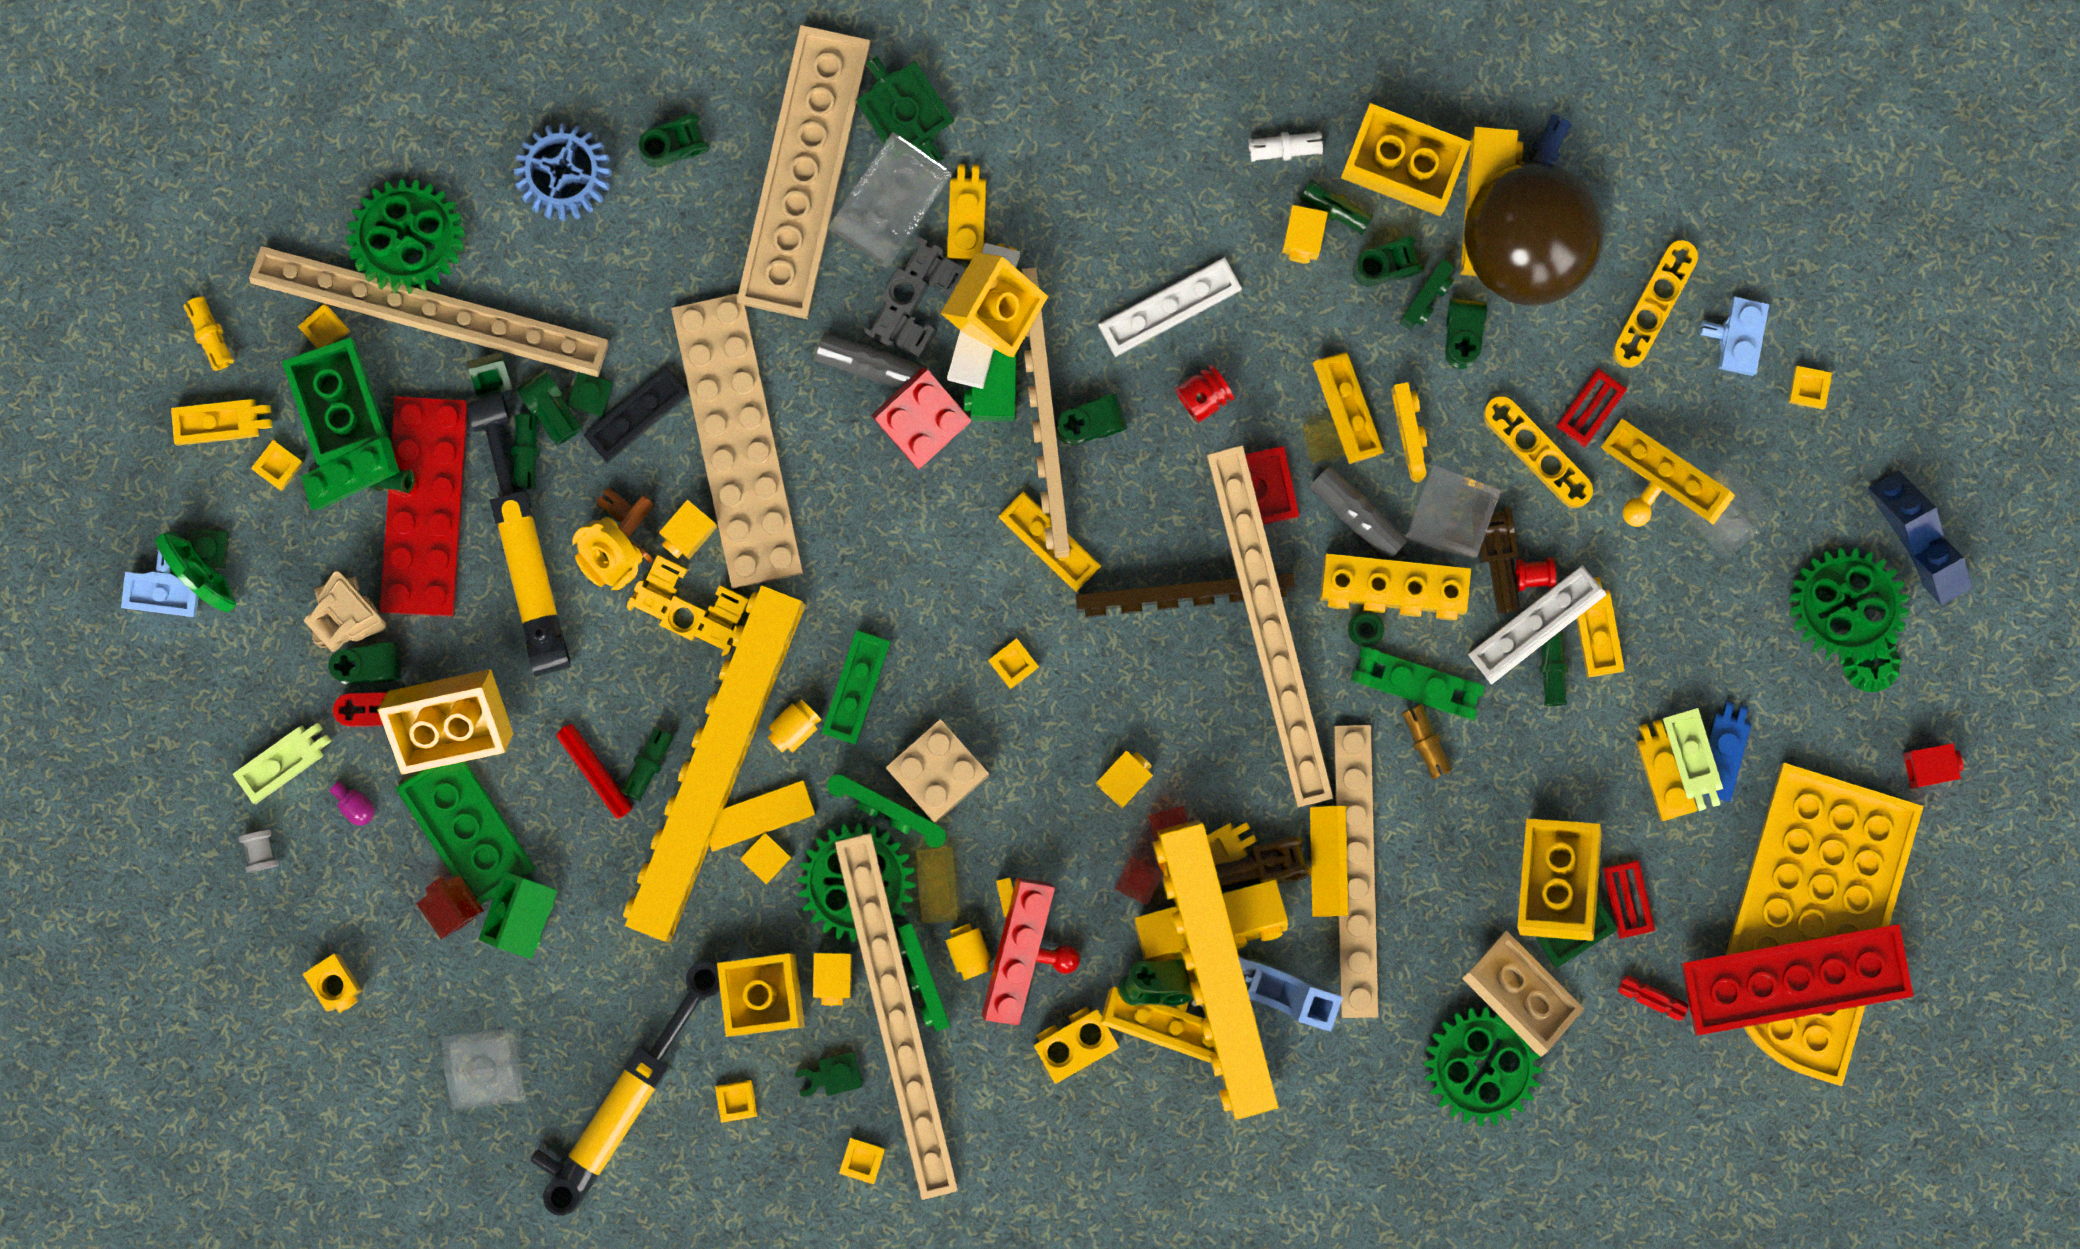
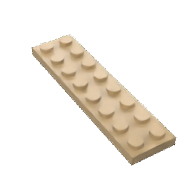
M800 25L737 303L808 319L857 107L854 100L859 98L866 67L865 63L867 62L871 45L870 40Z
M738 294L671 308L732 589L803 574L746 308L744 304L737 303Z

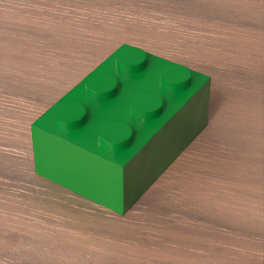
M351 337L282 361L316 464L320 467L379 438H389L390 440L360 349Z

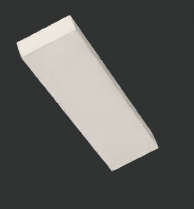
M988 243L984 244L982 251L983 254L1002 256L1017 268L1020 251ZM960 330L947 376L948 381L983 389L994 349L964 334Z
M1224 257L1098 324V327L1114 357H1117L1236 294L1242 288Z
M1581 565L1471 651L1468 656L1487 680L1493 684L1606 596V593L1586 568Z

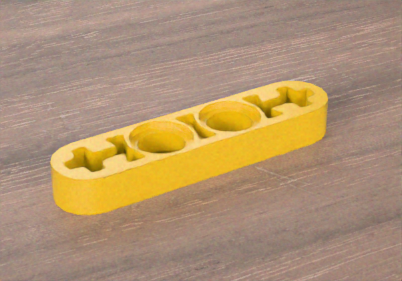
M1684 240L1676 241L1664 252L1614 344L1613 357L1620 366L1626 368L1635 367L1643 361L1697 263L1698 252L1690 242ZM1683 249L1687 252L1685 258L1690 262L1689 264L1683 262L1678 268L1676 275L1682 276V279L1679 280L1673 273L1662 271V268L1665 266L1667 270H1670L1676 260V257L1672 255V251L1678 253ZM1660 279L1668 280L1673 286L1672 296L1669 298L1657 296L1654 291L1655 282ZM1643 310L1651 311L1656 317L1655 327L1652 329L1640 327L1637 322L1638 313ZM1629 328H1631L1637 335L1648 337L1649 339L1647 343L1643 338L1638 341L1635 347V351L1639 353L1638 357L1632 356L1630 359H1626L1623 357L1625 350L1621 348V345L1627 346L1635 336L1633 333H1628Z
M1500 396L1490 400L1483 413L1484 421L1488 427L1563 504L1571 508H1580L1587 504L1592 498L1593 486L1577 466L1511 399ZM1494 405L1498 408L1506 406L1509 410L1506 416L1512 423H1514L1517 417L1522 421V423L1514 427L1509 436L1504 432L1509 425L1503 419L1496 422L1492 418L1495 413L1492 408ZM1520 430H1529L1534 434L1536 441L1531 449H1522L1517 445L1515 438ZM1545 456H1554L1559 460L1561 467L1556 475H1547L1541 469V460ZM1567 469L1573 474L1567 480L1574 486L1579 483L1584 486L1581 492L1584 496L1582 500L1579 497L1569 498L1567 494L1570 492V488L1565 482L1561 483L1560 487L1554 483L1564 476Z

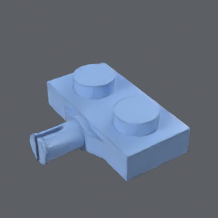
M1733 297L1730 301L1728 316L1722 325L1705 320L1701 322L1700 328L1702 329L1699 330V335L1720 339L1721 355L1718 369L1751 376L1757 374L1769 304Z
M157 550L156 571L149 573L125 572L121 608L196 617L199 597L185 586L175 574L170 573L171 568L159 550Z

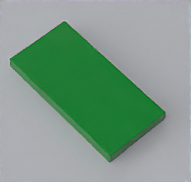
M466 761L421 770L395 787L475 910L494 898L503 871L524 878L536 870L533 862Z

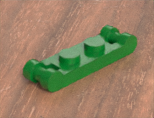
M1361 646L1358 655L1361 661L1358 670H1353L1351 682L1417 704H1423V706L1469 721H1475L1478 712L1475 707L1478 697H1483L1484 685ZM1375 663L1385 666L1381 679L1371 675ZM1454 690L1465 692L1461 705L1451 702Z
M837 774L829 778L827 789L834 797L842 798L848 795L859 801L856 808L874 818H876L878 812L891 818L888 825L907 835L910 829L924 835L927 845L931 848H940L945 844L947 839L946 833L943 828L843 775Z

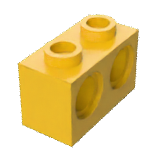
M1086 1006L1068 1017L1071 1024L1058 1030L1056 1025H1053L1036 1035L1039 1042L1033 1046L1055 1084L1119 1048L1109 1028L1100 1024L1102 1016L1098 1009L1090 1012ZM1088 1023L1096 1024L1101 1031L1099 1041L1093 1045L1083 1043L1079 1035L1080 1029ZM1057 1041L1065 1043L1069 1049L1068 1058L1061 1063L1051 1061L1047 1054L1049 1046Z

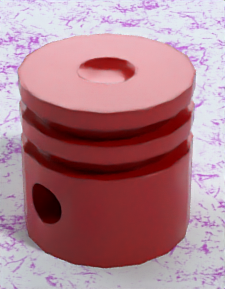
M1212 364L1206 367L1207 371L1204 369L1200 370L1199 376L1194 374L1174 388L1181 403L1198 424L1220 409L1219 405L1224 407L1227 405V400L1229 402L1234 400V396L1226 381ZM1198 394H1200V396H1201V399H1200L1199 402H1198L1197 399H1196V397H1197Z

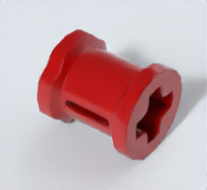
M1547 557L1546 561L1524 562L1523 559H1516L1515 575L1518 591H1525L1526 587L1547 586L1548 589L1555 587L1556 567L1554 558Z

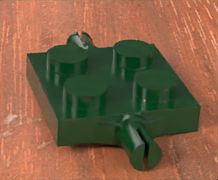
M878 55L873 57L872 60L867 61L865 64L877 82L874 83L868 92L854 101L893 161L898 160L910 151L918 149L923 151L931 166L942 161L944 157L933 140L941 130L955 121L918 63L913 61L901 70L889 73Z

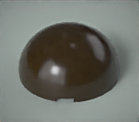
M1520 162L1507 166L1490 176L1480 186V190L1475 196L1471 208L1467 211L1464 237L1466 251L1471 266L1478 278L1488 289H1491L1500 297L1509 302L1525 306L1546 305L1571 295L1592 274L1600 258L1603 246L1604 226L1602 215L1591 191L1573 173L1547 162Z

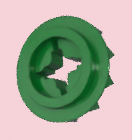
M1886 641L1888 650L1885 654L1875 648L1874 658L1886 660V663L1876 667L1875 679L1874 673H1872L1869 667L1864 668V666L1855 665L1852 656L1847 655L1842 664L1847 680L1855 688L1864 692H1879L1890 687L1900 675L1899 670L1902 659L1898 655L1896 645ZM1864 653L1861 654L1859 663L1868 659Z

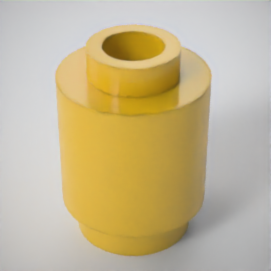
M801 699L796 705L792 703L768 726L772 733L767 738L782 753L787 748L793 753L817 730L816 725L821 719Z
M969 923L949 931L952 938L945 940L956 971L957 973L961 972L964 980L991 970L988 962L991 961V957L980 928L972 930Z

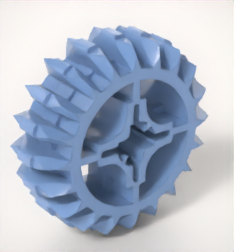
M565 123L559 125V133L554 134L551 125H547L545 131L548 136L542 138L535 131L532 135L537 143L533 146L531 143L524 141L522 144L528 155H516V160L520 164L525 165L514 168L515 176L523 178L515 184L516 188L521 191L527 190L522 195L525 203L535 200L532 205V210L535 213L540 212L545 207L544 215L547 219H551L554 216L555 210H558L560 221H566L568 210H571L575 219H579L581 216L578 208L584 205L586 211L591 213L593 207L589 201L594 199L596 202L602 203L604 200L602 195L597 192V189L605 191L610 188L609 183L601 179L612 176L610 168L602 167L610 162L609 155L599 154L604 148L601 141L591 144L594 135L590 131L580 138L581 128L578 125L572 128L570 134H568ZM558 146H566L562 147L560 154L555 158L542 157L540 159L548 150ZM577 148L590 158L592 166L591 175L575 167ZM564 165H567L570 175L563 174L562 178L559 179L555 172L556 169L562 170ZM535 169L551 177L549 196L543 194L536 187L534 179ZM577 185L583 187L586 185L578 194L560 199L570 186Z

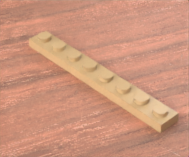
M1037 268L1022 269V274L1039 288ZM1040 310L1025 336L1029 337L1030 350L1024 351L1026 372H1033L1035 384L1028 386L1030 408L1037 407L1039 421H1032L1034 443L1041 442L1043 456L1036 457L1038 478H1045L1047 487L1046 492H1040L1042 513H1050L1051 527L1044 528L1046 548L1054 549L1056 559L1069 557L1070 550L1042 311Z
M1371 725L1334 726L1335 806H1346L1348 916H1338L1340 995L1343 996L1340 1004L1341 1018L1378 1017Z

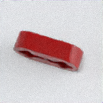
M387 693L344 694L335 701L333 715L337 722L347 727L384 726L380 714L372 713V707H380ZM350 700H352L354 706L365 707V713L353 714V720L348 721L347 715L341 714V708L347 707Z

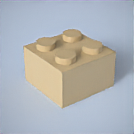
M941 719L886 767L887 771L935 824L989 777V773Z

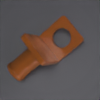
M611 487L607 488L603 494L614 503L610 504L602 496L598 498L596 503L599 508H602L619 522V529L628 539L655 506L645 495L635 505H632ZM629 539L631 544L640 550L642 558L652 564L654 559Z

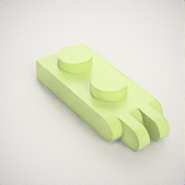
M1696 708L1663 718L1687 798L1695 797L1699 811L1706 809L1702 795L1707 793L1710 795L1713 807L1720 805L1716 791L1723 789L1699 709Z
M319 723L307 730L303 725L296 728L233 773V776L253 804L259 803L324 756L320 750L328 745L331 739L328 735H325L316 742L313 741L312 738L323 730Z

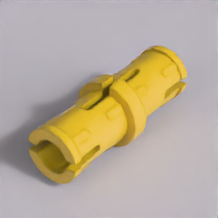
M200 296L187 301L188 303H185L183 307L196 332L194 334L195 340L198 344L201 343L205 350L212 370L218 371L229 367L230 364L234 363V358L222 336L223 328L213 318L205 297Z

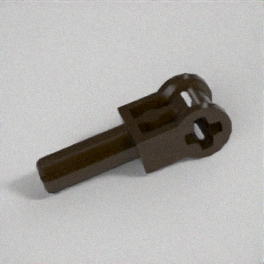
M1508 505L1503 506V509L1500 511L1480 513L1479 510L1473 511L1472 518L1480 563L1489 562L1497 612L1503 614L1517 611L1518 602L1510 559L1519 557L1511 508ZM1496 522H1500V523H1501V525H1495V526H1489V527L1486 525V524L1496 523Z
M1289 837L1277 842L1252 847L1250 858L1214 865L1219 885L1222 886L1256 878L1258 884L1275 879L1277 884L1294 883L1309 877L1312 873L1310 866L1305 865L1301 851L1303 846L1302 838Z

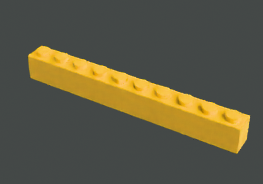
M762 585L758 593H752L746 607V612L750 613L745 627L739 626L733 639L732 646H735L736 650L732 660L726 659L721 668L719 680L723 682L718 694L712 693L707 703L705 713L709 714L705 727H699L693 738L692 747L696 749L691 762H684L678 776V781L682 782L677 796L671 795L666 805L664 815L668 816L664 829H658L652 840L651 849L655 851L650 864H643L637 878V883L641 884L636 898L630 897L625 907L623 917L627 918L626 927L671 943L709 849V842L712 836L710 832L718 812L721 813L727 804L806 607L801 600Z

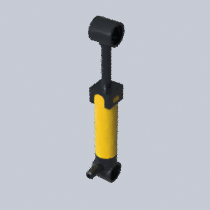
M502 389L466 397V407L474 432L486 431L502 497L490 499L495 524L499 529L523 625L534 676L537 677L571 668L567 645L561 631L534 523L535 517L530 497L526 491L515 492L500 427L510 423Z
M700 961L688 970L686 984L689 992L650 1052L643 1047L636 1049L624 1067L625 1070L563 1164H560L541 1150L534 1152L530 1159L531 1162L554 1177L543 1192V1203L550 1213L557 1216H565L580 1207L582 1200L645 1104L672 1067L662 1061L666 1052L701 999L705 1001L706 998H711L720 992L717 964L710 961ZM703 969H709L715 975V984L709 990L700 989L696 983V976ZM559 1186L567 1187L572 1193L571 1204L567 1207L558 1205L554 1200V1192Z

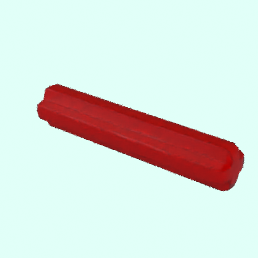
M573 724L564 726L557 732L556 737L613 816L617 819L623 818L633 809L632 804L620 792L621 789Z

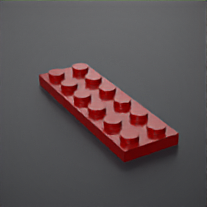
M395 397L391 446L398 469L413 471L415 484L410 493L388 489L380 600L381 613L454 617L468 420L465 400Z
M1900 924L1681 963L1695 1036L1914 997Z

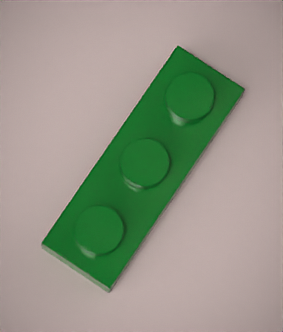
M379 438L301 476L311 510H322L399 473V469L389 438Z
M858 630L855 631L821 734L857 745L891 643L890 641Z
M910 923L899 927L900 936L896 937L900 956L901 959L909 957L913 970L907 972L914 993L921 991L926 1004L920 1006L927 1027L934 1025L936 1032L950 1027L948 1018L913 924Z

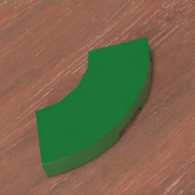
M162 533L154 540L171 570L199 598L226 613H229L237 606L226 577L215 572L204 563L195 552L189 540L167 533Z

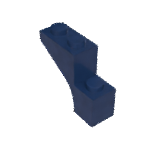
M1900 471L1868 487L1875 504L1910 554L1923 587L1940 605L1972 589L1965 559L1945 539L1937 508Z

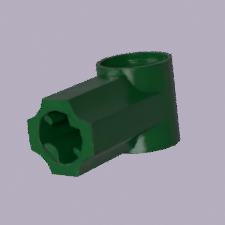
M546 369L516 388V391L532 415L536 414L556 446L567 442L583 430L562 399V392Z

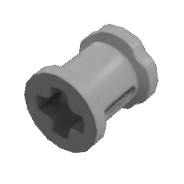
M271 830L258 831L238 837L239 843L244 844L248 866L245 867L246 873L279 866L278 860L273 858L269 841V837L272 836Z

